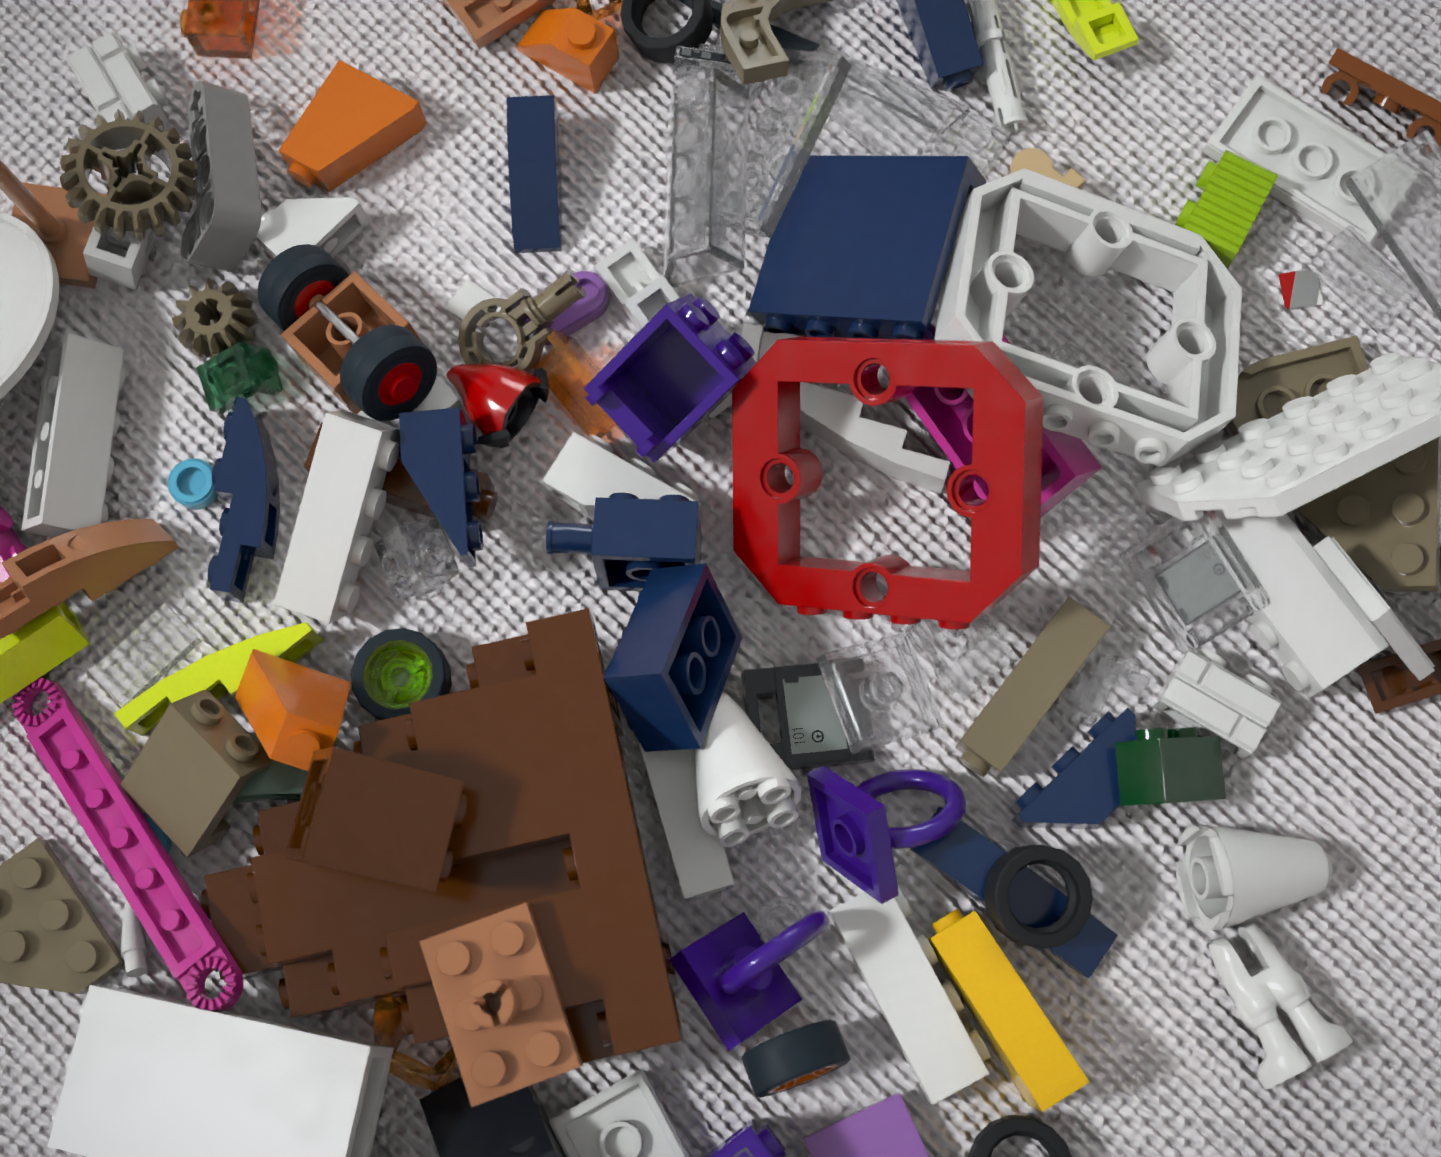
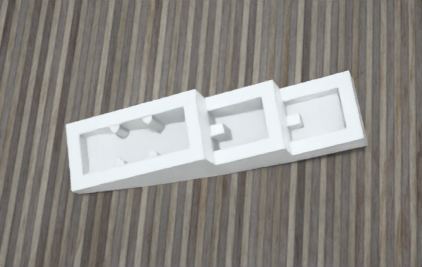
M633 238L593 267L594 271L603 280L610 293L639 331L664 305L679 299V296L665 276L658 274ZM732 393L708 416L710 420L732 405Z
M800 382V425L847 456L878 471L941 494L950 461L903 449L907 430L862 418L864 404L855 396Z

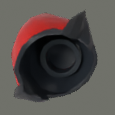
M461 364L453 366L446 374L447 379L461 397L469 417L483 434L478 437L477 444L502 449L510 446L508 443L524 427L535 410L539 399L544 403L548 400L550 387L547 372L542 367L536 368L534 375L523 370L501 364Z

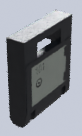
M861 660L743 670L741 681L745 714L760 733L757 700L772 699L776 695L781 743L770 745L790 771L819 768L823 765L832 767L869 763L875 760L872 749L855 751L854 743L872 741L864 680H846L845 676L862 672Z

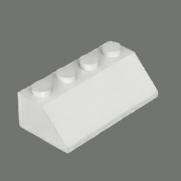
M1213 510L1185 536L1190 542L1188 548L1191 552L1219 534L1251 587L1227 602L1233 608H1240L1252 623L1250 630L1256 641L1266 650L1272 649L1283 664L1281 669L1286 680L1297 691L1303 690L1308 698L1322 691L1389 646L1287 514L1280 517L1259 518L1258 516H1249L1238 519H1226L1223 510Z

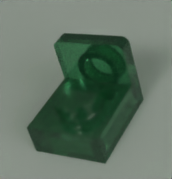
M237 342L196 368L210 411L219 413L228 411L235 406L237 397L248 399L258 392L276 395L283 391L278 374V363L267 348Z

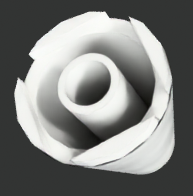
M1201 824L1187 827L1181 834L1178 846L1187 845L1185 860L1176 861L1179 895L1190 919L1199 918L1203 923L1197 927L1203 932L1219 931L1322 893L1333 875V865L1329 854L1317 842L1312 840Z

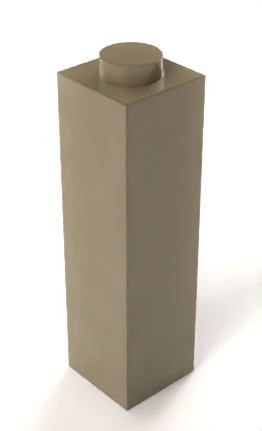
M1068 596L955 748L963 753L959 758L960 761L981 777H985L989 773L997 778L1111 626Z

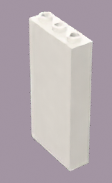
M89 985L87 997L82 1003L79 1012L80 1024L73 1051L66 1062V1078L60 1101L52 1116V1131L48 1147L87 1157H370L394 1047L229 1011L203 1010L194 1007L192 1003L128 989Z

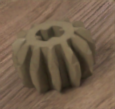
M208 278L202 291H199L195 286L189 285V294L192 296L189 301L176 300V307L181 311V314L173 317L172 320L173 326L180 332L178 340L186 349H193L192 352L195 356L204 361L212 355L217 362L224 363L228 350H231L235 355L242 356V348L239 345L241 341H255V334L251 331L250 327L259 322L257 314L251 310L253 302L246 293H238L237 287L229 281H226L219 287L215 280Z

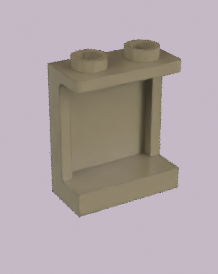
M202 690L170 703L120 786L185 856L189 857L223 839L231 827L223 819L224 815L248 779L266 770L273 760L269 758L265 749L223 707L221 702L209 691Z

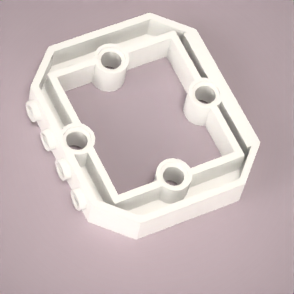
M1024 168L974 188L966 199L943 279L934 340L993 341L1043 396L1044 428L1088 441L1096 447L1108 448L1131 456L1142 463L1162 467L1209 442L1236 417L1242 288L1200 234ZM1016 234L1066 252L1070 264L1078 272L1086 276H1102L1108 269H1112L1174 292L1171 327L1151 347L1146 357L1147 366L1152 375L1158 381L1167 385L1166 400L1117 383L1106 371L1099 367L1087 365L1078 369L1002 341L1005 318L1011 314L1028 293L1034 282V272L1030 264L1022 256L1014 253ZM965 388L973 399V388Z

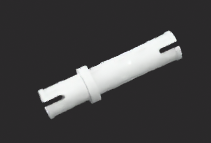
M968 0L966 5L983 61L984 74L996 115L998 132L1000 134L1019 132L1023 130L1022 127L1028 126V119L1023 108L1017 78L1009 54L1010 34L1007 29L1003 28L997 0Z

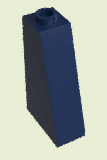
M896 0L930 89L944 85L946 91H951L972 83V76L982 67L983 61L964 0Z

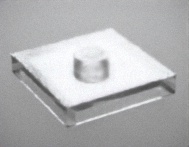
M908 631L826 652L817 658L852 754L927 733L944 725Z

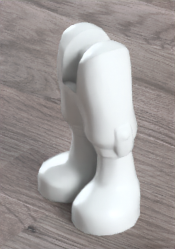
M1250 921L1240 926L1238 932L1242 943L1255 963L1254 965L1245 968L1233 946L1224 937L1212 941L1209 944V949L1216 970L1235 1003L1236 1014L1239 1015L1247 1026L1256 1031L1262 1043L1265 1057L1256 1073L1264 1090L1304 1072L1312 1067L1311 1064L1331 1057L1349 1046L1353 1041L1341 1025L1329 1023L1319 1014L1309 1001L1308 988L1302 975L1291 968L1269 937L1254 921ZM1277 1007L1284 1010L1291 1019L1300 1036L1303 1051L1291 1038L1279 1020Z

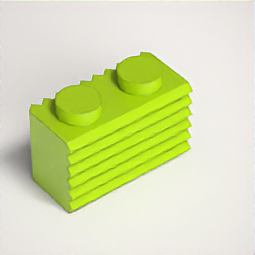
M1225 150L1218 164L1210 160L1208 161L1195 186L1203 190L1202 195L1197 203L1189 199L1187 200L1175 225L1200 234L1228 269L1273 187L1278 174Z

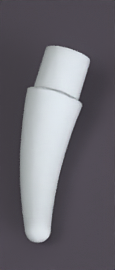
M126 899L121 932V958L125 962L126 975L128 977H139L148 972L145 956L148 951L144 940L142 924Z

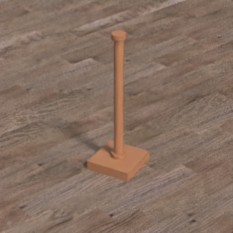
M0 160V189L14 203L11 216L26 223L48 247L56 263L59 284L95 289L98 277L88 274L83 255L95 220L84 224L79 219L77 213L79 208L69 207L66 200L68 191H65V189L21 182ZM98 193L102 197H106V194Z

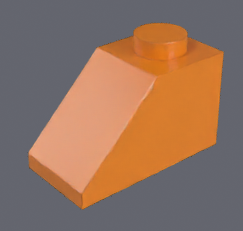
M575 7L542 10L517 45L519 52L594 94L619 59L615 29Z

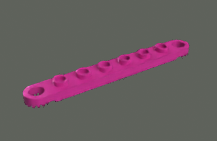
M42 677L38 678L20 690L17 695H13L12 699L15 700L14 704H12V709L15 710L13 712L14 717L18 718V721L27 733L26 737L174 978L178 979L184 988L188 1000L192 1001L194 1007L203 1010L221 1012L231 1008L239 1000L243 991L244 978L241 969L136 802L120 786L122 780L64 688L54 681ZM46 691V694L50 695L47 699L50 700V703H47L48 709L45 708L43 710L45 713H39V716L33 715L32 702L40 692ZM218 969L226 977L224 979L226 986H223L225 991L220 993L221 996H217L213 1000L205 992V980L212 971Z

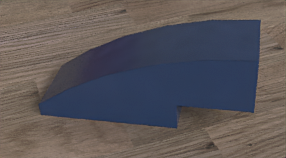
M554 95L507 97L508 170L514 252L562 251L559 113Z

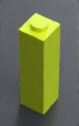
M65 602L52 607L29 621L17 632L0 639V704L90 644L78 615Z

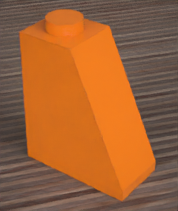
M339 60L278 151L288 166V175L296 182L308 188L315 184L331 192L423 131L427 121L418 100Z
M253 649L235 698L269 758L308 771L313 751L334 746L341 727L351 682Z

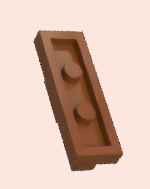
M1339 48L1336 49L1328 65L1338 69L1339 72L1329 75L1324 80L1321 92L1327 94L1332 84L1336 81L1342 80L1347 82L1350 92L1343 104L1348 106L1357 98L1359 93L1358 83L1377 93L1372 102L1398 115L1402 107L1422 116V118H1418L1410 123L1405 137L1412 139L1420 127L1430 126L1434 130V138L1430 142L1428 149L1435 151L1441 146V102Z

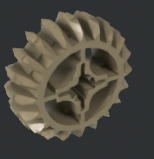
M117 109L114 115L115 121L107 122L104 117L98 114L95 118L96 129L81 124L78 129L81 140L68 138L66 147L69 154L61 155L60 159L61 169L65 171L60 176L62 189L68 191L66 200L69 207L79 208L77 211L79 219L84 224L95 220V231L100 235L105 233L110 227H114L115 238L120 242L125 237L126 231H134L135 238L142 242L145 237L144 230L149 228L161 237L164 233L163 221L177 227L180 223L178 211L189 213L192 208L189 196L197 194V182L193 178L198 173L196 163L189 160L192 157L191 148L187 143L179 144L180 134L176 131V128L164 132V124L159 116L149 124H145L144 114L140 110L136 112L133 120H125L123 112ZM153 154L168 167L171 173L168 183L159 179L158 172L151 169L150 158ZM92 169L101 173V178L108 182L106 198L99 195L88 182ZM136 201H146L140 204L130 205L131 203Z

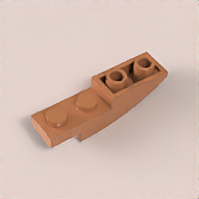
M127 519L80 528L48 539L1 563L9 578L0 583V639L17 632L23 625L52 607L62 604L68 597L80 590L92 602L105 593L115 590L126 580L147 567L157 564L163 557L178 549L176 541L154 519Z

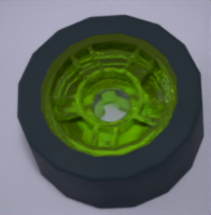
M406 628L384 630L368 639L357 652L351 669L352 691L360 706L379 721L411 714L409 703L449 694L452 686L451 668L442 650L421 632ZM406 668L410 673L409 682L404 686H397L391 679L392 677H397Z

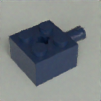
M613 493L609 495V498H595L594 520L592 524L554 523V521H549L547 524V554H591L599 587L603 590L642 591L651 569L701 563L702 533L698 501H690L685 496L670 494L661 496L657 500L639 499L636 495L630 493Z

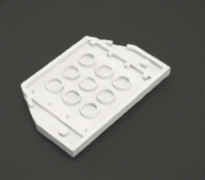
M1389 353L1380 356L1370 362V369L1358 375L1350 374L1338 377L1327 383L1326 391L1314 397L1305 396L1291 400L1283 405V412L1269 419L1260 418L1247 422L1239 427V434L1225 441L1215 440L1205 443L1194 450L1195 456L1181 463L1171 462L1162 467L1155 468L1149 474L1151 478L1135 485L1143 504L1183 521L1199 520L1204 516L1203 510H1223L1226 519H1238L1249 516H1258L1259 518L1280 517L1441 436V363L1428 361V358L1404 357L1400 353Z

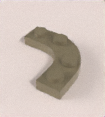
M730 0L728 3L724 2L721 12L720 39L723 50L742 84L746 85L788 76L789 59L770 26L778 16L796 8L816 6L820 3L835 0Z

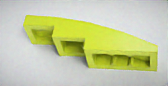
M306 622L251 637L209 654L164 678L116 711L114 715L125 729L143 736L159 723L170 703L202 690L209 691L217 700L228 692L236 696L253 649L295 663L324 639L319 632Z

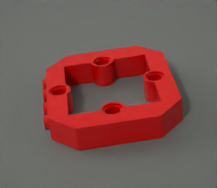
M793 337L778 339L732 389L733 551L778 604L797 606V613L820 615L827 613V609L843 611L844 618L853 620L873 618V614L890 615V622L895 624H917L921 622V619L938 620V627L943 629L958 630L969 628L971 622L988 614L1039 567L1043 396L993 341ZM881 365L889 373L890 381L886 390L878 381V369ZM800 382L850 384V389L854 396L863 404L871 406L903 400L913 392L916 386L973 388L972 463L955 470L948 479L946 488L948 501L952 508L960 515L971 518L970 571L910 566L905 559L893 554L883 555L868 562L800 556V499L816 492L821 485L823 477L822 465L817 456L807 449L800 448ZM786 465L793 472V486L786 480ZM976 476L983 478L988 485L989 493L986 500L980 498L974 490ZM877 573L882 575L887 582V594L883 593L877 586Z

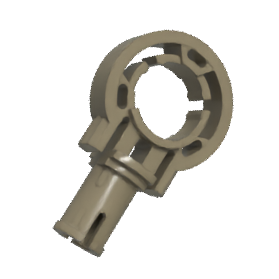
M566 271L563 273V276L535 297H532L526 289L520 288L507 299L492 298L476 304L465 315L459 329L458 345L465 364L494 363L510 367L519 364L516 369L530 373L541 358L544 344L556 336L554 329L549 328L553 325L554 318L578 300L586 297L583 286L579 288L575 286L580 283L579 280L570 271ZM498 307H501V310L499 312H496V309ZM529 317L531 321L526 323L525 320ZM498 318H504L509 321L517 335L518 347L515 355L503 363L494 361L487 353L483 344L484 333L475 332L477 326L487 328L492 321Z

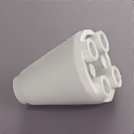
M721 694L702 748L694 749L698 815L702 828L709 835L717 836L722 846L732 847L743 843L750 834L760 832L768 827L783 828L796 821L799 816L796 806L801 800L802 789L797 778L741 707L733 702L729 695Z

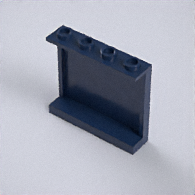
M795 155L748 312L763 326L765 332L775 334L786 333L808 335L809 337L934 340L936 328L931 322L964 204L972 190L986 184L987 181L969 156Z

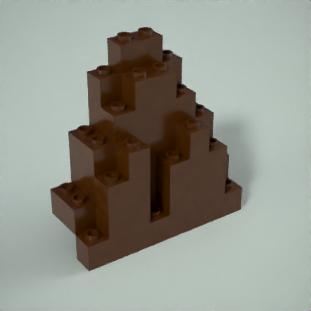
M589 608L526 622L528 631L526 635L471 647L474 662L466 665L471 689L409 703L411 714L358 725L360 741L353 743L355 753L465 781L461 793L467 796L465 815L460 826L452 828L447 848L453 851L451 870L446 881L438 883L436 892L424 891L285 859L286 849L300 801L257 811L259 825L253 828V838L256 850L260 856L251 857L252 865L204 876L206 889L201 891V907L241 969L243 978L283 970L284 978L279 980V995L283 1008L285 1010L290 1009L291 1018H306L406 995L407 1001L401 1003L402 1023L407 1035L414 1034L415 1044L450 1039L419 941L527 902L530 905L582 1063L684 1040L673 987L678 986L675 969L669 961L672 957L667 934L660 930L619 736L624 735L618 703L613 694L607 689L604 680L606 671L594 618ZM218 969L214 970L215 972L220 973V980L226 979V977L222 975L223 972L219 971Z

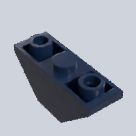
M1129 708L1125 709L1117 717L1108 711L1087 731L1094 740L1082 752H1079L1072 746L1051 766L1058 775L1045 788L1036 781L1014 802L1021 811L1012 821L1018 827L1093 829L1100 825L1121 804L1115 742L1136 741L1135 714Z

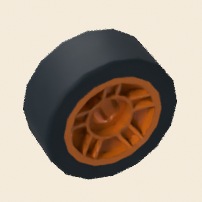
M829 1019L805 1025L769 1039L745 1052L741 1059L755 1096L766 1097L795 1088L831 1073L846 1065L850 1061V1056L836 1021Z

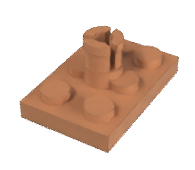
M529 903L517 905L419 941L471 1107L583 1066Z

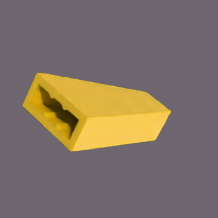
M957 908L931 924L937 934L928 938V941L939 962L1027 1105L1043 1112L1088 1084L1087 1077L977 912L973 911L963 917Z

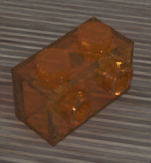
M188 0L187 9H183L180 16L182 35L188 39L197 56L252 59L260 0Z

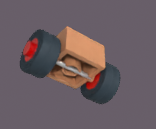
M310 244L288 248L278 254L267 265L259 280L257 292L263 311L284 331L280 335L305 366L352 413L358 414L362 410L366 415L375 420L391 421L398 419L399 413L413 411L424 401L431 391L437 376V362L433 353L422 342L411 324L355 271L348 275L347 271L328 252Z

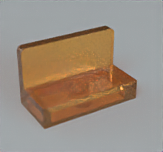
M554 330L547 336L554 348L533 369L542 367L547 372L549 389L586 435L592 434L602 438L616 423L598 404L592 406L585 399L589 394L584 390L586 385L601 370L575 338Z

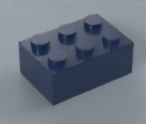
M707 563L651 569L643 590L639 593L628 624L622 632V637L613 658L606 668L604 680L607 689L615 697L626 717L629 728L634 731L645 752L702 748L743 638Z

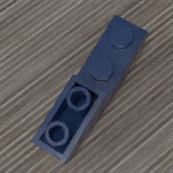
M237 397L234 411L227 414L224 422L223 434L226 443L222 458L216 460L212 471L214 491L230 504V508H225L220 518L219 532L222 540L218 555H214L210 560L208 582L211 584L210 590L222 599L243 603L254 556L268 559L274 558L279 528L280 494L276 459L263 420L247 399Z

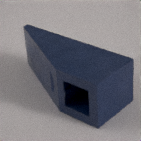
M459 407L399 413L401 462L468 567H476V551L483 550L484 541L481 521L474 520L473 502H479L481 497L477 471L471 472L470 454L477 453L478 450L474 423H467Z

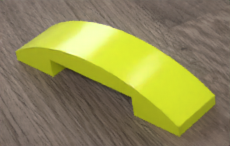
M1051 0L1073 39L1091 59L1097 60L1138 45L1139 38L1119 2L1111 4L1110 0Z

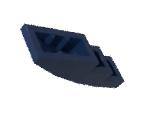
M938 807V809L931 818L939 814L943 808ZM962 820L951 832L940 839L910 848V850L985 908L984 888L987 875L997 859L1007 853ZM1027 866L1016 873L1010 883L1008 892L1009 907L1016 919L1029 927H1047L1056 922L1065 910L1067 900L1065 894ZM1090 914L1089 920L1076 937L1062 946L1046 949L1078 974L1090 979L1118 935Z

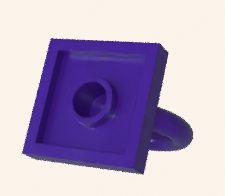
M824 765L807 773L822 861L881 904L899 895L892 849L916 847L940 839L959 824L965 813L966 799L962 789L952 779L933 771L918 769L896 770L874 776L858 786L848 782ZM913 789L932 792L945 801L942 811L925 822L907 827H889L885 805L875 798L894 791Z
M814 911L764 943L743 912L680 950L669 959L728 1051L803 1000L779 963L823 933L829 926V917L823 911Z

